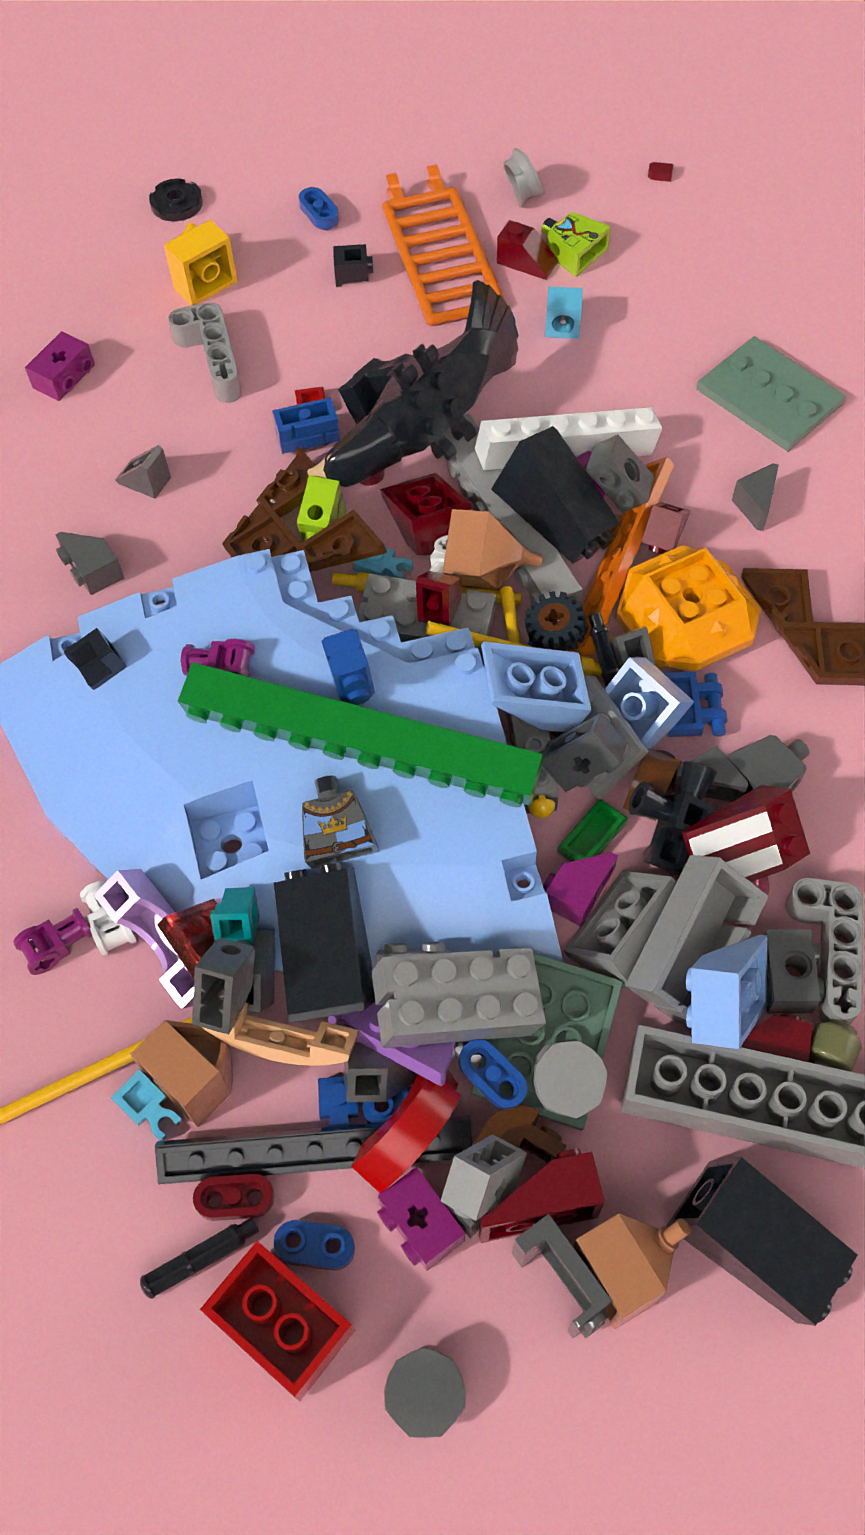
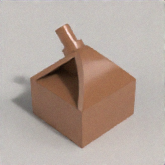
M452 509L443 573L461 578L462 587L500 591L518 566L523 567L527 564L539 567L541 565L542 555L529 552V549L521 545L509 528L489 511Z
M165 1020L130 1054L141 1071L197 1128L231 1094L232 1057L230 1045L219 1040L200 1026L192 1025V1023Z
M618 1213L575 1240L573 1248L612 1300L606 1313L614 1330L656 1304L667 1291L674 1250L679 1247V1241L691 1233V1228L684 1219H679L669 1227L662 1226L658 1229Z

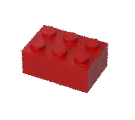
M258 1241L254 1243L200 1308L211 1321L298 1401L303 1399L355 1332L350 1322Z

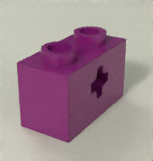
M61 331L25 367L33 389L60 401L91 371L95 363L88 343Z
M417 1166L377 1196L379 1205L382 1207L377 1211L378 1216L390 1232L394 1229L399 1231L405 1240L400 1246L414 1266L420 1262L425 1270L428 1271L465 1242V1232L444 1203L441 1202V1199ZM416 1213L419 1218L426 1215V1227L423 1229L418 1225L410 1227L412 1225L411 1215Z

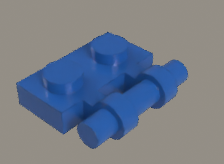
M695 671L663 673L694 701L677 724L668 732V737L702 736L703 724H708L712 727L713 736L719 737L726 734L725 724L728 719L726 710L722 708L721 698L724 696L722 684L718 683L716 673L704 675L705 682L697 683ZM699 698L707 700L709 708H701Z

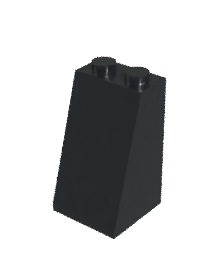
M552 426L519 441L491 490L571 563L574 564L584 557L586 559L591 558L599 548L602 550L606 549L615 539L613 532L620 522L559 431Z
M342 862L320 866L321 873L307 876L306 869L284 873L285 880L274 882L289 1023L362 1011L376 1002L371 972L373 968L354 867L343 869Z
M742 1157L709 1161L666 1225L669 1227L679 1219H684L691 1228V1233L683 1238L686 1242L798 1324L816 1326L817 1323H820L828 1316L832 1308L830 1301L837 1289L845 1285L850 1279L853 1272L851 1266L858 1256L851 1248Z

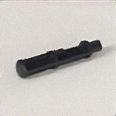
M601 612L588 616L592 628L590 636L593 639L602 671L601 676L607 687L620 668L618 667L610 639L609 627L604 624Z
M253 1217L239 1225L235 1223L229 1225L226 1229L186 1252H182L179 1256L146 1275H142L140 1286L145 1296L153 1299L168 1288L196 1274V1272L232 1251L241 1248L245 1244L246 1239L260 1232Z

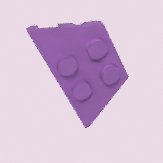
M376 1002L362 1011L328 1016V1023L359 1030L357 1042L368 1046L439 1086L445 1084L448 1065L452 1064L455 1048L460 1042L382 1048L377 1013L384 1005H376Z

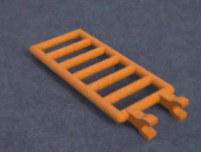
M437 164L427 166L429 175L427 185L431 192L404 197L397 174L386 175L389 186L387 194L391 200L385 201L382 204V210L425 321L430 326L468 318L470 306L434 313L432 304L471 296L473 284L432 293H426L424 285L482 273L485 280L482 282L490 285L497 295H501L504 299L461 195L456 187H444ZM451 199L453 204L452 207L397 218L395 214L396 210ZM458 217L461 223L460 225L404 236L402 231L404 228ZM466 235L469 242L412 255L409 247ZM469 254H474L477 261L419 274L416 267Z

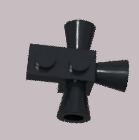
M685 761L682 767L680 794L665 796L645 781L635 788L629 802V813L635 816L658 820L644 862L673 874L682 873L688 855L682 832L715 813L717 806L703 801V798L715 779L717 771L700 763Z

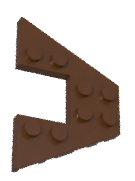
M300 446L296 448L297 456L286 470L280 469L276 474L275 480L268 484L257 498L258 505L250 516L244 515L238 522L237 528L222 543L231 558L270 549L271 557L304 550L310 572L382 555L387 552L383 542L354 509L304 542L300 543L280 517L302 504L309 477L307 471L316 466Z
M743 568L741 579L815 684L865 686V623L813 622L808 569Z

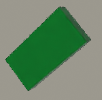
M599 799L559 844L557 853L570 862L600 855L627 824L628 818L602 799Z

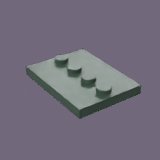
M755 336L701 378L696 389L787 452L841 407L846 398V395Z
M533 953L546 1024L531 1036L487 1039L486 1041L491 1043L525 1078L527 1093L519 1105L539 1110V1117L582 1131L585 1128L588 1113L577 1119L558 1115L545 1109L539 1100L534 1086L533 1070L535 1057L545 1045L563 1041H580L592 1048L603 1059L623 981ZM481 1057L478 1068H482L485 1065L483 1057ZM501 1083L499 1085L501 1095L505 1097L512 1095L513 1090L510 1084ZM473 1085L471 1095L488 1100Z

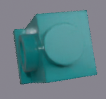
M255 887L225 888L221 903H217L215 910H211L210 913L215 941L218 938H225L232 941L245 940L253 944L260 918Z

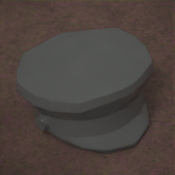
M425 1346L397 1359L387 1376L384 1388L385 1410L409 1437H441L457 1421L466 1407V1387L462 1374L453 1359L441 1352Z

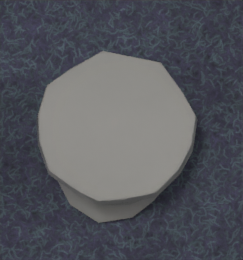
M514 148L511 158L506 160L503 166L508 180L514 189L519 207H523L525 200L530 197L543 195L544 189L528 156L518 148Z
M563 1041L545 1045L535 1057L533 1071L535 1092L545 1109L558 1115L577 1119L601 1104L608 1071L602 1059L592 1048L580 1041Z

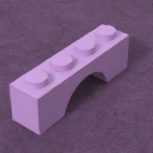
M141 869L117 870L94 896L115 923L133 930L151 946L162 966V976L159 980L180 1008L193 1006L195 966L206 951Z

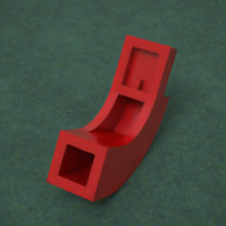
M447 1069L446 1081L442 1086L417 1074L413 1086L402 1104L375 1133L361 1144L351 1167L380 1194L404 1174L421 1156L454 1111L461 1095L456 1091L459 1083L454 1079L451 1072Z

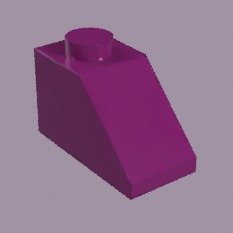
M610 852L563 863L556 874L551 872L543 884L545 893L547 892L551 911L581 927L615 871L618 855Z

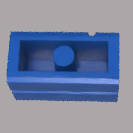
M331 397L272 410L276 435L282 454L296 452L295 450L299 446L301 449L320 445L324 446L340 440L338 418Z
M349 629L324 637L321 642L340 701L354 705H361L367 702L375 693L369 663L357 630Z

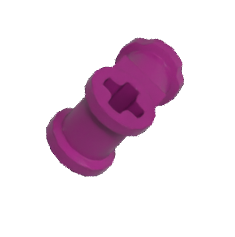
M242 639L212 641L211 648H195L192 644H186L181 652L182 672L187 676L190 666L194 662L251 677L248 668L250 656L255 653V645Z
M78 908L73 909L72 915L55 925L48 919L38 926H32L23 930L15 937L13 941L14 946L17 950L23 952L28 961L27 968L32 975L49 971L59 960L70 954L67 949L69 945L85 936L88 938L92 937L90 928Z

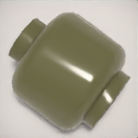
M830 1019L828 1022L816 1024L811 1036L809 1063L851 1072L862 1049L860 1039L856 1036V1030L849 1024L837 1019Z

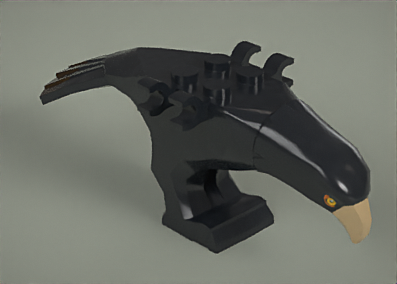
M480 280L474 281L468 318L463 334L438 349L432 344L427 349L424 344H420L413 350V355L403 354L390 361L373 358L358 370L346 384L338 389L356 426L332 447L327 456L318 465L308 469V475L340 481V486L349 487L364 482L380 471L400 462L403 457L424 451L429 445L436 459L444 455L446 460L449 461L456 455L455 446L443 433L450 427L452 435L456 440L459 441L463 436L466 442L472 440L477 435L474 426L465 419L464 414L474 406L483 387L494 375L505 372L516 364L517 352L519 351L517 338L519 335L515 324V317L503 297L497 295L490 285Z

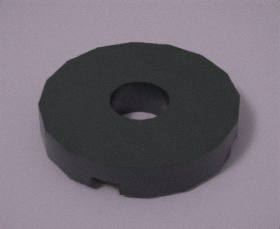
M181 178L168 179L155 186L153 194L151 192L149 195L152 212L156 217L165 221L176 222L189 219L196 215L203 205L201 190L197 184L192 181L191 184L186 183L185 179Z

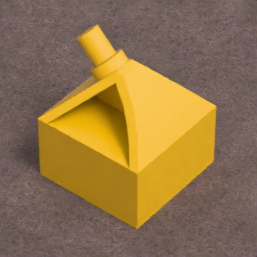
M208 220L199 226L189 222L186 224V228L182 231L181 235L164 244L174 289L191 306L199 304L238 282L230 237L212 220Z

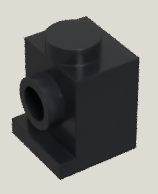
M366 244L333 246L336 287H341L342 282L368 281V274L374 273L373 256H367Z

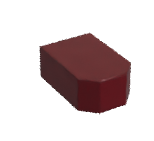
M662 162L650 163L648 178L671 182L673 164Z

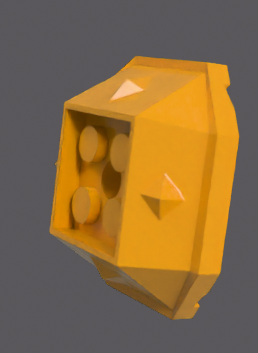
M681 545L629 569L618 606L616 620L624 632L642 626L647 627L656 667L663 668L668 666L681 670L697 671L751 646L755 638L761 607L725 562L716 559L707 548L693 549L686 545Z

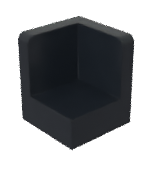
M98 628L64 651L67 659L79 669L88 686L93 690L127 667L113 644Z

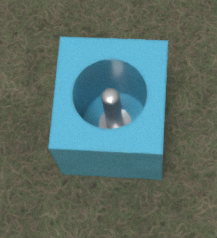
M548 286L545 337L579 339L583 288Z

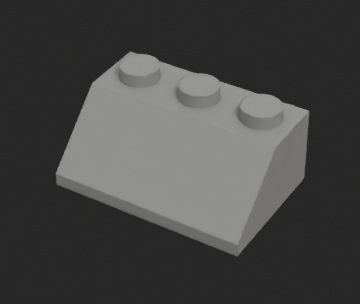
M622 871L563 952L589 971L623 981L622 988L629 989L625 984L677 882L671 876Z

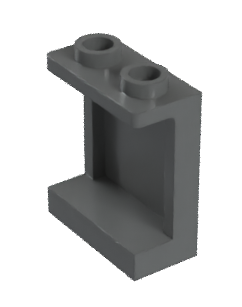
M548 1214L515 1239L512 1255L522 1268L538 1255L542 1254L583 1311L582 1314L572 1321L567 1332L572 1339L580 1332L586 1339L605 1324L604 1321L609 1318L606 1310L612 1303V1300Z

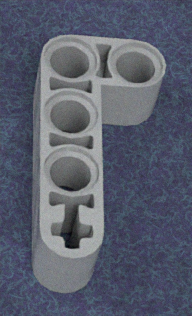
M210 302L182 307L170 312L168 321L173 341L177 346L192 347L203 344L217 399L224 403H231L239 399L241 395L239 377L221 307L216 303Z
M815 878L800 879L793 886L786 900L785 907L789 916L794 920L821 925L820 978L824 981L825 994L824 999L819 1003L820 1019L822 1022L837 1019L851 1025L861 1012L863 1000V895L856 886L849 883ZM798 896L807 897L813 904L803 903ZM835 901L844 902L849 909L839 907ZM834 934L843 935L849 943L845 944L838 941ZM834 968L845 971L848 978L839 977L835 973ZM843 995L840 1000V1006L835 1005L840 996Z

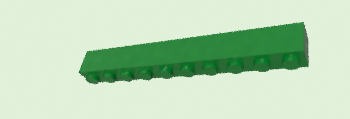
M194 662L190 666L177 701L185 711L186 716L199 723H207V720L219 722L221 727L229 731L240 732L241 729L252 731L256 737L266 741H275V738L288 741L290 746L300 750L308 751L310 747L323 750L322 753L333 759L343 760L344 756L357 759L360 765L370 769H378L379 766L393 769L392 772L404 778L412 779L414 775L428 778L430 784L441 788H449L450 785L464 788L463 791L474 797L484 798L486 794L499 797L500 802L512 807H521L522 804L531 806L543 766L542 753Z

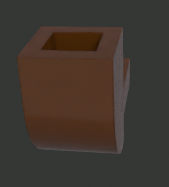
M647 748L648 753L642 758L623 809L629 811L630 798L635 788L643 781L665 796L668 795L671 785L675 780L677 769L681 767L682 761L675 759V756L667 751H654Z
M518 1105L511 1109H501L487 1121L474 1142L476 1144L493 1134L520 1149L524 1148L547 1163L558 1159L557 1154L565 1151L567 1146L561 1142L562 1137L554 1130L542 1126L541 1129L535 1127L540 1111L524 1105Z

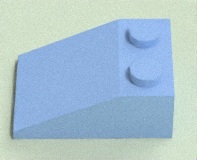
M485 641L481 645L492 705L541 730L567 732L580 725L592 711L579 653Z
M629 657L605 688L607 694L646 749H651L694 703L688 695L645 657Z
M757 935L706 953L688 969L686 989L691 991L692 1004L689 1005L687 1010L686 1024L688 1028H692V1043L740 1049L767 1007V935Z

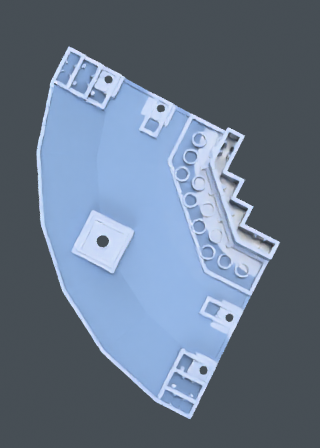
M270 549L235 556L173 578V587L144 594L138 592L78 616L80 633L51 639L48 634L0 664V724L48 820L67 840H70L81 855L96 870L98 869L107 880L117 870L141 869L193 936L209 947L215 942L210 913L211 910H215L217 903H221L225 888L255 887L260 916L257 929H275L274 971L283 973L274 882L285 880L284 873L306 869L307 876L321 873L320 867L311 869L305 863L302 803L318 798L315 786L316 779L333 775L337 778L340 793L349 790L355 792L379 846L380 852L341 861L343 869L354 867L373 969L376 966V953L378 950H385L384 945L389 943H406L407 949H422V943L444 942L445 948H453V952L492 950L493 956L501 949H514V947L532 948L533 953L563 962L547 892L545 893L536 867L537 850L524 804L521 807H512L500 802L499 797L487 794L484 798L474 797L463 791L464 788L450 785L449 788H441L430 784L428 778L416 775L412 779L404 778L392 772L393 769L379 766L378 769H370L360 765L357 759L344 756L343 760L333 759L322 753L323 750L310 747L308 751L300 750L290 746L288 741L275 738V741H266L256 737L252 731L241 729L240 732L229 731L221 727L219 722L207 720V723H199L189 719L177 702L187 677L182 672L180 660L183 647L186 644H192L195 648H211L212 641H225L227 639H242L255 645V653L250 656L248 668L251 678L340 701L321 641L324 637L354 629L358 632L369 663L375 693L367 702L358 706L507 744L497 708L491 704L486 671L479 650L474 646L469 628L401 643L393 615L359 622L352 596L318 603L304 550L271 557ZM98 628L113 644L127 667L93 690L88 686L79 669L67 659L64 651ZM230 840H238L242 843L240 850L231 854L224 852L223 846ZM526 880L530 886L521 888L517 885V882Z

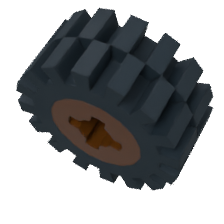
M555 591L549 592L550 598L547 599L544 594L538 596L540 603L533 600L530 603L531 610H526V618L524 619L532 646L567 651L569 646L573 651L577 649L576 641L582 643L584 634L587 631L585 614L581 603H577L576 597L573 595L567 599L566 592H560L559 597H556Z

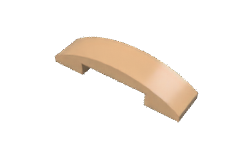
M246 1002L229 1035L203 1028L219 1040L249 1054L272 1061L309 1066L331 1065L348 1061L359 1032L357 1029L321 1021L317 1032L250 1016L247 1015L248 1003Z

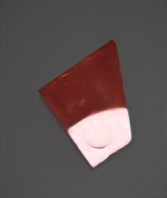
M214 898L167 915L157 924L193 979L196 964L215 942L210 917L211 910H215L217 904Z

